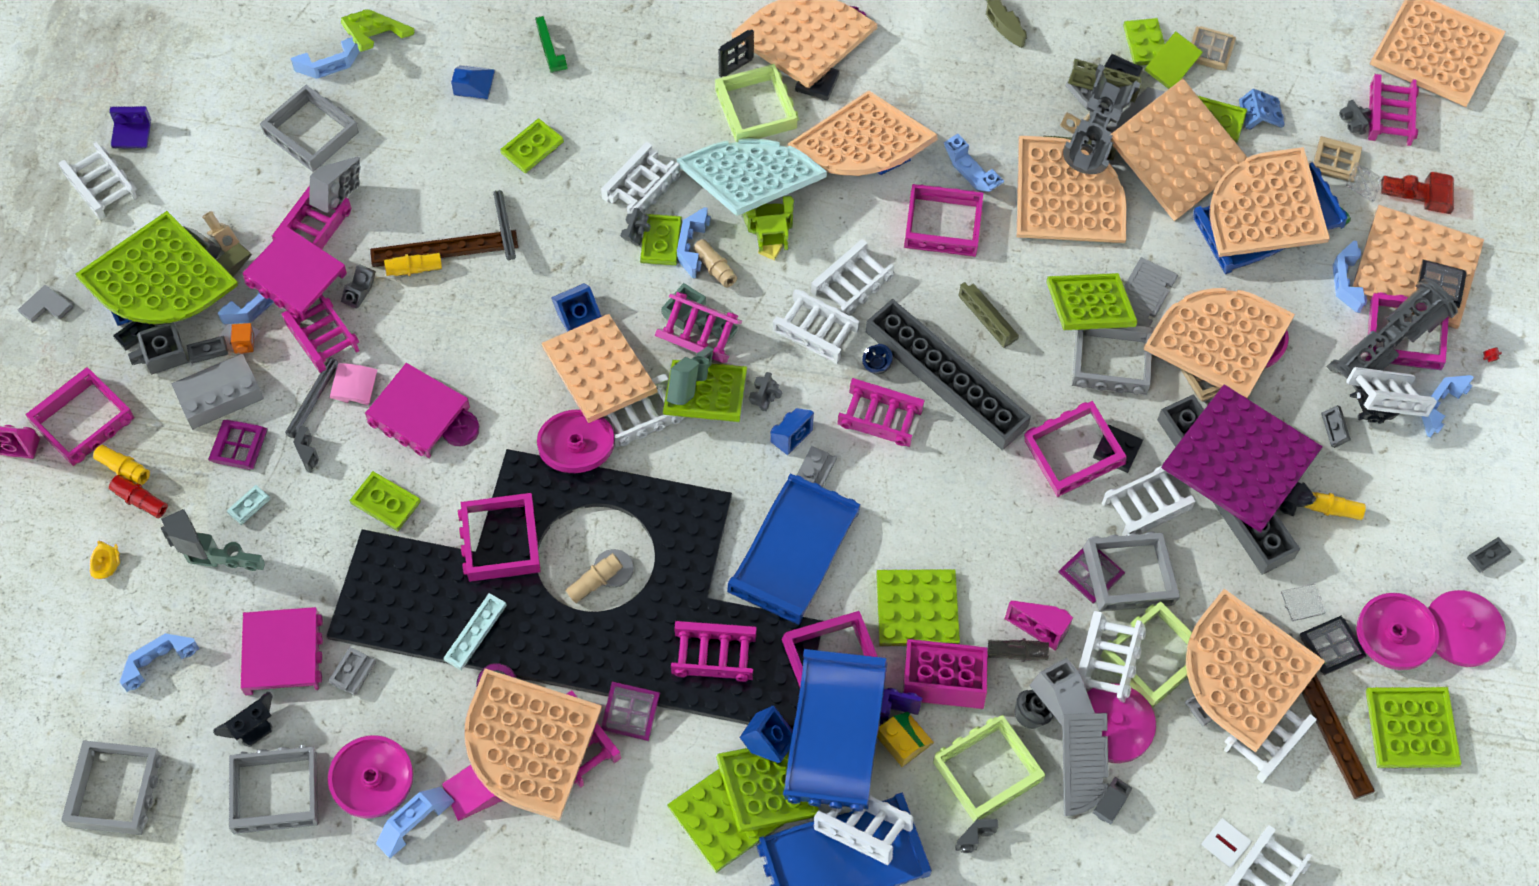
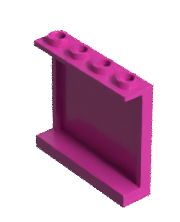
M287 226L243 272L244 282L249 288H255L264 298H270L279 308H285L291 316L300 318L303 321L305 320L304 313L337 277L343 279L347 274L345 264Z
M405 363L365 412L367 423L372 428H379L387 437H394L404 447L409 446L419 456L424 455L430 459L432 447L462 410L468 411L470 405L467 397L412 365Z
M316 607L243 612L241 690L245 696L253 695V690L314 686L315 690H319V683H322V671L319 670V664H322V652L319 651V645L323 644L322 633H319L320 626H323L322 614H319Z

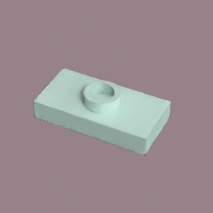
M255 485L231 506L227 513L242 525L270 500V497Z

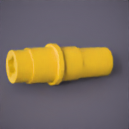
M440 253L412 256L405 254L403 257L384 260L386 276H411V274L442 269Z
M105 445L98 446L94 451V460L107 466L123 478L143 485L150 476V471L144 468L143 465L135 462L134 458L117 453Z
M1312 492L1316 498L1315 502L1303 507L1324 513L1326 516H1343L1357 520L1363 519L1366 509L1364 503L1346 500L1345 498L1334 496L1333 493L1324 494L1319 492Z

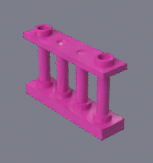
M1374 74L1370 83L1369 109L1372 113L1369 116L1371 120L1369 121L1368 140L1376 141L1378 134L1381 135V133L1407 136V146H1411L1413 140H1416L1418 136V129H1416V97L1419 93L1417 79L1412 80L1410 87L1384 84V82H1381L1382 75ZM1386 91L1408 94V101L1384 98L1381 96V93ZM1381 106L1408 108V115L1383 112ZM1386 119L1407 122V129L1386 127L1380 124V121Z
M309 185L272 234V239L274 240L287 226L293 231L299 229L316 237L312 243L323 249L345 217L350 215L351 205L349 199L345 198L341 204L333 208L336 211L330 218L311 209L313 206L309 205ZM305 216H310L326 225L319 231L301 223Z
M678 291L676 294H670L669 297L676 301L666 327L657 329L655 336L698 353L708 346L707 341L715 319L720 317L727 321L718 345L713 349L712 359L721 363H727L730 355L725 354L724 348L733 324L742 323V320L737 319L738 315L731 312L727 314L687 299L686 294ZM682 303L692 306V310L684 332L677 335L674 333L673 328ZM699 310L710 314L700 340L695 342L691 340L690 334Z
M323 295L319 297L320 304L304 313L305 320L323 310H326L329 315L306 328H300L299 325L303 320L294 318L289 314L288 310L281 313L286 326L319 373L326 370L324 362L327 358L350 345L356 353L359 352L357 336L355 333L351 334L333 310V304L328 297L325 298ZM333 321L337 328L315 340L308 339L309 334ZM340 334H343L346 338L324 352L316 351L318 346Z
M852 378L849 393L853 394L847 413L839 412L837 425H841L845 429L857 430L895 442L899 446L910 447L912 435L908 434L914 414H922L925 400ZM861 397L871 400L864 420L853 417ZM878 403L889 405L883 425L872 423ZM898 408L907 411L901 431L890 428L895 411Z
M675 621V636L680 638L678 663H671V674H675L678 677L693 675L734 678L738 681L753 680V669L747 668L749 643L756 642V627ZM691 637L701 640L698 665L686 664L688 639ZM711 639H719L721 641L719 666L706 665L708 642ZM731 640L741 642L739 668L727 667L728 646Z
M572 690L567 693V695L578 698ZM596 723L588 747L593 743H599L602 749L598 755L579 768L574 784L577 782L580 788L584 786L581 776L605 759H611L613 763H616L621 759L620 751L598 723Z

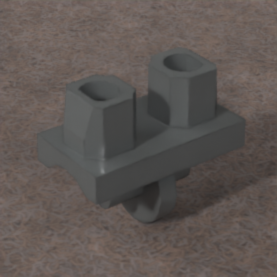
M1350 100L1347 106L1340 110L1339 116L1342 120L1351 119V122H1348L1347 125L1350 133L1359 132L1362 135L1366 133L1365 128L1371 120L1369 116L1372 111L1369 108L1363 109L1362 106L1358 107L1354 100Z
M634 208L632 213L627 214L625 220L628 227L622 230L620 236L625 241H630L637 246L640 245L643 233L650 231L651 225L647 223L648 216L643 214L639 208Z
M766 372L764 377H756L754 386L760 390L759 392H751L749 396L750 403L759 406L761 411H767L770 401L774 402L775 398L778 399L782 396V391L778 389L779 384L772 379V373Z

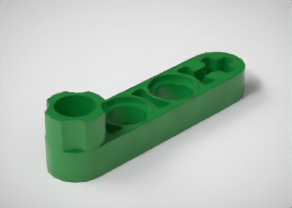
M544 16L535 17L550 73L568 69L565 55H555Z

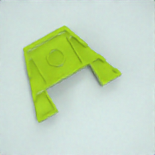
M364 9L360 12L341 17L342 26L348 35L353 37V42L358 44V49L361 52L374 48V41L368 38L389 30L400 38L414 35L413 27L370 9Z

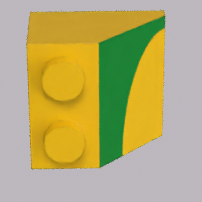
M909 712L893 716L882 724L878 730V740L901 767H904L934 744L932 739Z

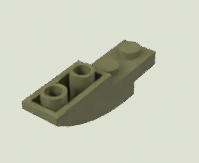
M986 0V16L995 29L1011 43L1023 48L1027 39V33L1022 29L1019 17H1016L1013 10L1007 12V8L1002 4L1001 0Z

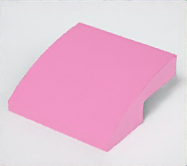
M338 363L329 398L346 403L351 400L368 405L377 369Z

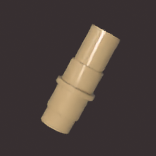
M705 239L695 243L693 251L699 253V258L708 269V273L714 276L725 288L732 286L736 282L737 276L727 264V260L722 258Z
M614 553L601 560L595 566L591 565L590 570L565 589L569 597L576 604L601 585H606L607 581L623 568L622 563Z

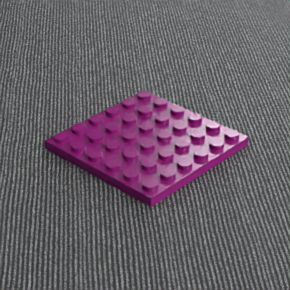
M1224 384L1171 452L1161 468L1261 533L1323 446Z

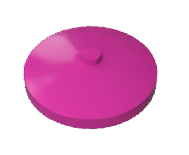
M580 409L568 410L552 416L542 425L537 435V447L542 460L553 469L566 473H581L597 468L610 457L615 442L613 429L604 417L588 423Z
M1465 590L1449 591L1438 596L1428 607L1435 617L1439 629V642L1435 652L1444 660L1458 666L1476 667L1491 661L1502 649L1506 637L1503 618L1497 608L1481 595Z
M1401 593L1381 594L1371 599L1358 616L1356 628L1362 648L1369 657L1384 667L1394 670L1417 668L1430 659L1438 646L1439 629L1435 617L1423 603L1411 596Z
M1095 688L1087 691L1094 712L1107 713L1108 730L1102 731V737H1108V762L1125 763L1140 757L1149 748L1156 732L1155 714L1146 698L1133 688H1131L1130 696L1126 698L1125 703L1118 700V693Z
M377 735L357 738L342 747L333 758L328 772L329 790L334 801L342 810L359 818H377L394 811L404 802L413 783V768L406 751L392 739Z

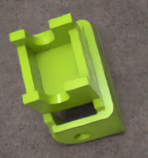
M782 196L783 204H763L742 214L748 232L757 235L759 253L763 251L764 245L783 244L784 250H788V231L793 227L794 199L792 196Z

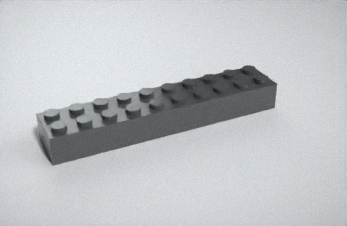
M894 299L890 300L867 320L866 333L878 344L886 345L900 363L1002 451L1028 428L1031 418L1028 413Z
M1193 394L1161 409L1157 420L1175 447L1204 411V408ZM1214 503L1262 575L1295 559L1300 551L1299 546L1276 513L1260 533Z

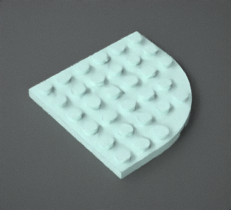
M739 139V142L734 143L723 141L677 159L682 170L736 216L827 177V171L800 150L792 146L784 147L780 145V142L766 139Z

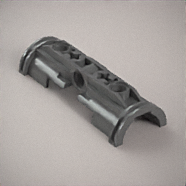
M1101 64L1098 65L1096 70V82L1087 105V110L1090 111V119L1088 121L1081 119L1071 141H1067L1063 149V156L1067 164L1074 170L1084 174H1098L1108 167L1110 161L1106 159L1113 142H1110L1113 135H1110L1112 133L1106 130L1107 125L1111 121L1114 123L1119 121L1123 108L1129 104L1132 94L1139 89L1141 84L1135 81L1133 84L1121 88L1107 82L1104 75L1105 66ZM1101 103L1107 104L1108 108L1102 106ZM1081 150H1086L1089 155L1083 154Z
M1422 279L1416 285L1418 289L1386 318L1389 323L1379 333L1371 331L1339 360L1334 359L1326 367L1330 371L1340 372L1346 379H1348L1354 367L1384 371L1399 356L1394 348L1407 337L1414 343L1427 330L1431 333L1448 316L1452 319L1458 313L1457 306L1448 293L1438 284L1429 279ZM1424 303L1427 309L1425 311H1418L1416 305ZM1413 312L1415 315L1412 316L1411 323L1409 321L1405 323L1404 317H1410ZM1377 342H1383V347H1378L1374 352L1373 349L1376 347ZM1369 353L1372 359L1370 361H1363L1361 354ZM1352 385L1356 391L1358 388H1362L1361 386Z

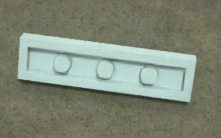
M489 593L444 656V661L462 671L507 606L506 602Z

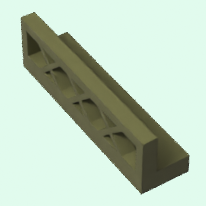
M1075 58L1068 83L1092 90L1096 82L1095 74L1098 65ZM1104 67V75L1107 82L1121 88L1129 86L1135 81L1141 83V77ZM1141 84L1139 89L1132 94L1130 102L1135 103L1141 89Z
M966 282L960 284L958 295L960 299L1003 348L1018 340L1019 335L974 283L970 286Z

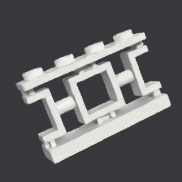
M646 142L601 188L602 199L606 202L610 201L612 204L621 199L629 204L627 206L628 214L632 213L634 208H639L645 214L647 208L651 204H655L658 197L668 190L670 184L680 177V164L671 160L666 166L656 160L658 158V151L656 149L652 150V145ZM648 162L652 167L647 169L643 165ZM658 171L665 174L661 179L656 175ZM641 175L651 181L645 189L634 183ZM624 185L629 189L627 193L620 190ZM636 194L642 198L639 202L633 198Z

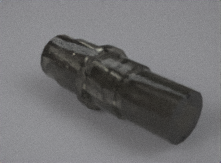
M1026 638L1009 641L988 640L987 658H1008L1009 660H1022V662H1025V660H1048L1049 642L1026 640Z

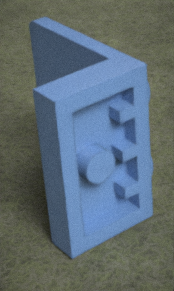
M1253 88L1239 99L1240 107L1247 109L1244 119L1246 129L1251 130L1261 121L1281 128L1285 126L1280 101L1277 97Z

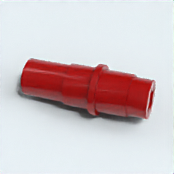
M116 475L109 484V490L124 499L126 504H132L157 519L161 518L168 508L167 503L153 496L141 484H135L120 475Z

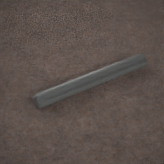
M494 191V201L506 259L509 261L511 259L514 260L516 255L503 191Z
M328 359L325 364L326 370L319 374L285 431L288 437H296L300 426L304 424L338 365L336 359Z

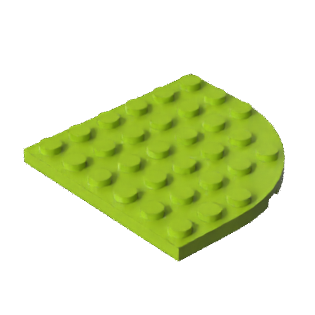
M165 211L75 273L76 278L107 309L128 320L148 324L172 323L192 317L207 309L239 286L238 282L168 211Z

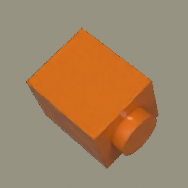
M251 323L232 324L231 344L235 354L254 352V332Z

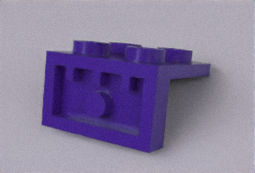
M111 106L109 113L114 122L111 147L147 148L151 126V117L147 107Z
M894 688L884 689L879 726L883 724L884 720L888 721L890 709L918 715L922 697H918L917 694L911 692L901 693Z

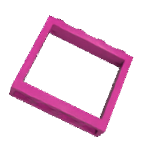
M912 184L904 248L976 257L984 193L957 188L949 189L940 186ZM915 199L975 206L972 240L911 233Z
M1383 292L1373 293L1370 300L1368 334L1371 331L1376 332L1378 306L1398 308L1408 297L1404 295H1387ZM1418 303L1416 309L1425 311L1427 306L1424 303ZM1449 316L1441 323L1439 355L1396 350L1399 356L1390 364L1442 370L1446 363ZM1366 353L1365 361H1370L1372 356Z
M88 367L25 414L30 423L72 466L82 462L88 454L95 451L107 439L112 438L121 428L129 425L135 418L131 410ZM93 384L120 413L68 452L47 431L42 423Z
M1093 401L1084 402L1072 411H1065L1060 417L1054 420L1049 419L1043 425L1037 428H1030L1024 434L1025 443L1057 497L1126 464L1125 453ZM1091 413L1115 454L1058 481L1035 440Z
M531 493L461 502V509L458 510V519L463 524V527H459L460 538L464 539V545H461L462 557H466V563H463V573L468 575L469 582L541 572ZM525 506L531 560L473 567L468 513Z
M860 611L792 630L784 634L782 642L799 686H801L803 666L794 646L795 643L853 626L864 656L878 657Z

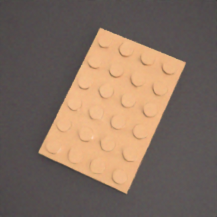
M609 314L542 343L545 353L588 423L657 393V387Z

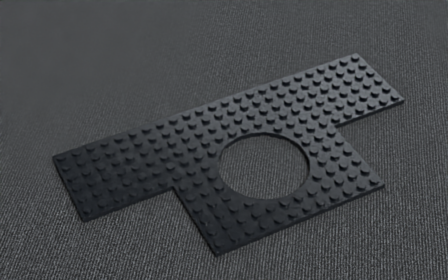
M506 449L492 498L532 494L538 550L550 526L558 518L561 519L573 512L572 510L581 507H606L619 510L631 517H635L642 524L649 537H651L654 546V567L644 588L633 599L619 607L597 612L582 611L566 606L555 599L544 587L538 573L469 582L468 575L463 573V563H466V557H462L460 548L361 529L326 635L329 640L447 663L444 661V656L490 593L506 602L507 606L464 666L466 668L482 671L484 667L490 664L500 663L510 667L517 678L609 696L612 682L659 692L658 707L747 725L757 712L774 705L793 730L800 686L782 638L786 632L823 621L803 617L798 625L762 608L708 598L732 499L731 492L603 467H597L581 473H566L548 466L540 455ZM525 506L490 510L487 512L476 552L472 551L473 567L531 560ZM675 621L756 627V642L749 643L747 668L753 669V680L738 681L734 678L693 675L678 677L675 674H671V663H678L680 638L675 636ZM821 636L794 644L802 666L804 662V649L818 651ZM691 637L688 639L686 664L698 665L701 641L699 638ZM719 639L709 640L706 665L719 666L721 645ZM734 640L729 642L727 667L739 668L741 642ZM616 695V698L631 701L630 697ZM635 699V702L650 705L648 701Z

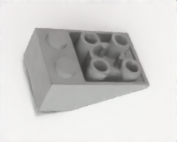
M360 157L322 166L311 174L309 205L328 213L333 208H336L350 193L358 189L360 185L359 173L361 170Z
M1067 658L1041 671L1029 685L1061 725L1062 714L1095 713L1080 673Z

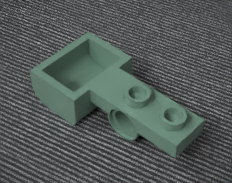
M683 283L677 291L686 294L687 299L702 305L706 304V296L687 284ZM670 298L661 308L662 315L666 320H669L676 301L675 299ZM682 303L675 326L682 330L685 329L692 306ZM699 310L695 324L698 325L699 330L703 333L710 313ZM716 317L710 335L713 334L720 339L727 320ZM733 324L727 343L738 331V326Z
M705 347L692 359L684 357L671 368L667 395L668 402L684 405L694 397L696 381L707 379L708 367L711 366L713 348Z
M198 532L196 533L208 558L203 560L183 554L188 563L217 567L218 564H223L230 568L243 567L249 571L263 570L265 566L261 555L244 553L239 543L229 542L224 546V549H218L210 534ZM238 552L237 555L231 556L232 553Z

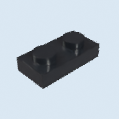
M132 321L114 334L113 337L127 351L139 342L137 337L139 332L153 328L155 325Z

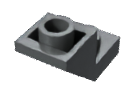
M361 264L357 265L352 283L346 284L344 287L341 302L356 309L359 308L372 288L376 271Z
M300 426L293 443L306 471L311 473L313 467L317 466L319 457L315 448L310 447L312 436L308 427Z
M1114 777L1093 814L1111 825L1128 798L1132 787Z
M977 819L957 840L956 851L972 853L974 850H977L979 845L978 834H981V836H991L993 833H996L998 819Z

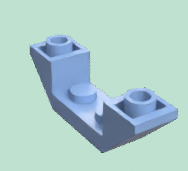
M353 37L341 41L342 53L313 63L308 53L292 57L291 62L294 71L318 79L350 68L360 52L358 44L353 42Z
M959 134L944 142L953 166L976 190L990 192L1004 183V180L993 169L986 173L968 154L969 144Z
M705 207L683 220L677 248V260L692 278H696L697 272L701 271L702 261H699V253L690 252V244L688 242L689 239L693 238V231L705 233L706 226H710L711 216L708 215V208Z
M1353 241L1337 255L1332 266L1336 297L1356 313H1360L1363 306L1367 303V296L1364 295L1363 287H1350V279H1347L1348 266H1354L1357 259H1360L1361 249L1358 248L1357 241Z
M258 293L253 300L245 304L244 308L241 309L231 301L220 309L218 315L223 324L251 323L272 305L274 301L270 298L266 299Z
M1473 376L1445 377L1431 395L1437 403L1428 417L1421 416L1428 437L1431 438L1434 432L1439 433L1444 426L1442 421L1445 415L1436 410L1441 404L1438 400L1440 398L1444 399L1448 393L1458 399L1463 393L1467 395L1473 386L1470 384L1474 378Z
M165 633L128 656L120 679L121 685L126 692L137 689L141 683L145 682L138 668L147 666L153 659L167 654L173 647L181 659L192 656L200 649L195 640L190 637Z
M441 787L419 792L387 820L376 842L377 846L389 858H392L406 845L402 838L429 813L434 811L439 816L455 801Z

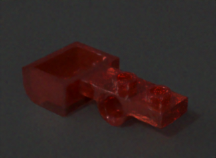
M1430 172L1425 179V183H1422L1414 175H1407L1402 179L1383 176L1381 179V194L1424 202L1425 210L1451 214L1454 210V177L1448 174Z

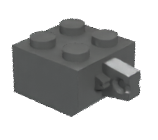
M174 322L165 323L139 332L137 337L141 347L137 348L136 351L128 353L132 365L146 364L151 375L188 363Z

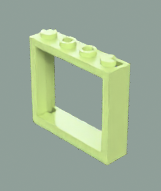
M775 64L715 79V91L736 142H739V139H760L797 129V121H799L798 112L793 109V100L791 97H788L787 86L785 83H782V74L777 71ZM771 80L787 118L742 130L727 91Z
M1161 601L1157 605H1150L1145 610L1146 614L1144 616H1137L1131 622L1132 626L1130 627L1135 628L1137 620L1142 621L1145 625L1154 616L1158 615L1187 645L1192 633ZM1118 633L1116 635L1117 638L1113 642L1111 640L1108 642L1121 645L1132 635ZM1103 649L1100 657L1105 662L1125 666V662L1115 652ZM1186 665L1155 692L1136 674L1134 678H1131L1129 686L1142 694L1153 708L1188 678Z
M1003 715L998 718H990L986 725L981 728L979 726L975 727L969 732L968 736L957 738L952 742V746L947 749L945 747L941 748L939 752L935 753L933 764L973 822L987 817L1043 782L1045 778V773ZM999 730L1031 775L975 808L945 765V762Z

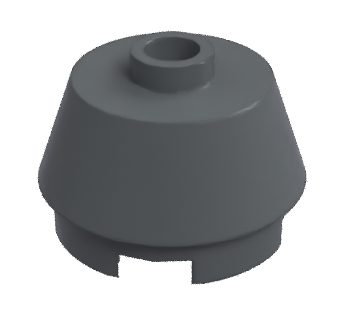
M1033 689L1022 691L1018 695L1014 714L1022 726L1035 729L1048 724L1052 720L1053 714Z

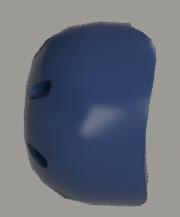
M884 344L868 347L862 356L864 367L873 374L885 373L889 370L893 361L891 350Z

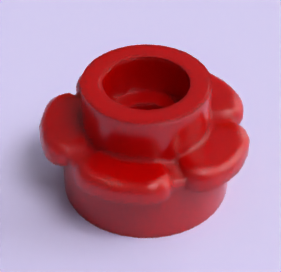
M1498 347L1488 349L1483 352V359L1488 360V362L1500 359L1499 355L1502 352H1499Z

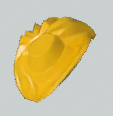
M99 540L90 559V574L94 579L110 577L120 564V553L117 544L112 547Z

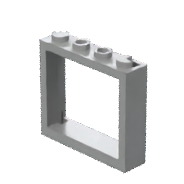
M308 85L302 87L260 123L262 132L267 138L312 172L359 133L357 122L353 120L352 116H347L340 107L334 106L328 98L322 97L316 89L313 90ZM309 101L344 127L314 155L308 153L277 129Z
M1136 325V327L1076 330L1072 386L1095 388L1100 391L1112 390L1118 393L1128 392L1136 395H1147L1151 378V353L1145 351L1143 380L1082 373L1083 335L1144 342L1146 344L1153 333V327Z
M1148 532L1141 535L1131 533L1126 536L1110 535L1103 538L1093 536L1083 546L1099 612L1148 608L1152 604L1157 605L1160 601L1165 606H1172L1180 598L1163 533ZM1154 545L1166 591L1109 596L1097 550Z
M83 740L61 821L67 827L142 835L143 828L148 823V808H151L153 803V788H156L158 783V768L162 766L161 753L157 748ZM96 752L148 757L132 822L79 816Z
M301 745L295 749L281 747L275 751L261 749L256 751V753L241 752V754L229 755V829L233 834L318 825L317 752L314 747H304V745ZM309 760L310 811L240 819V767Z

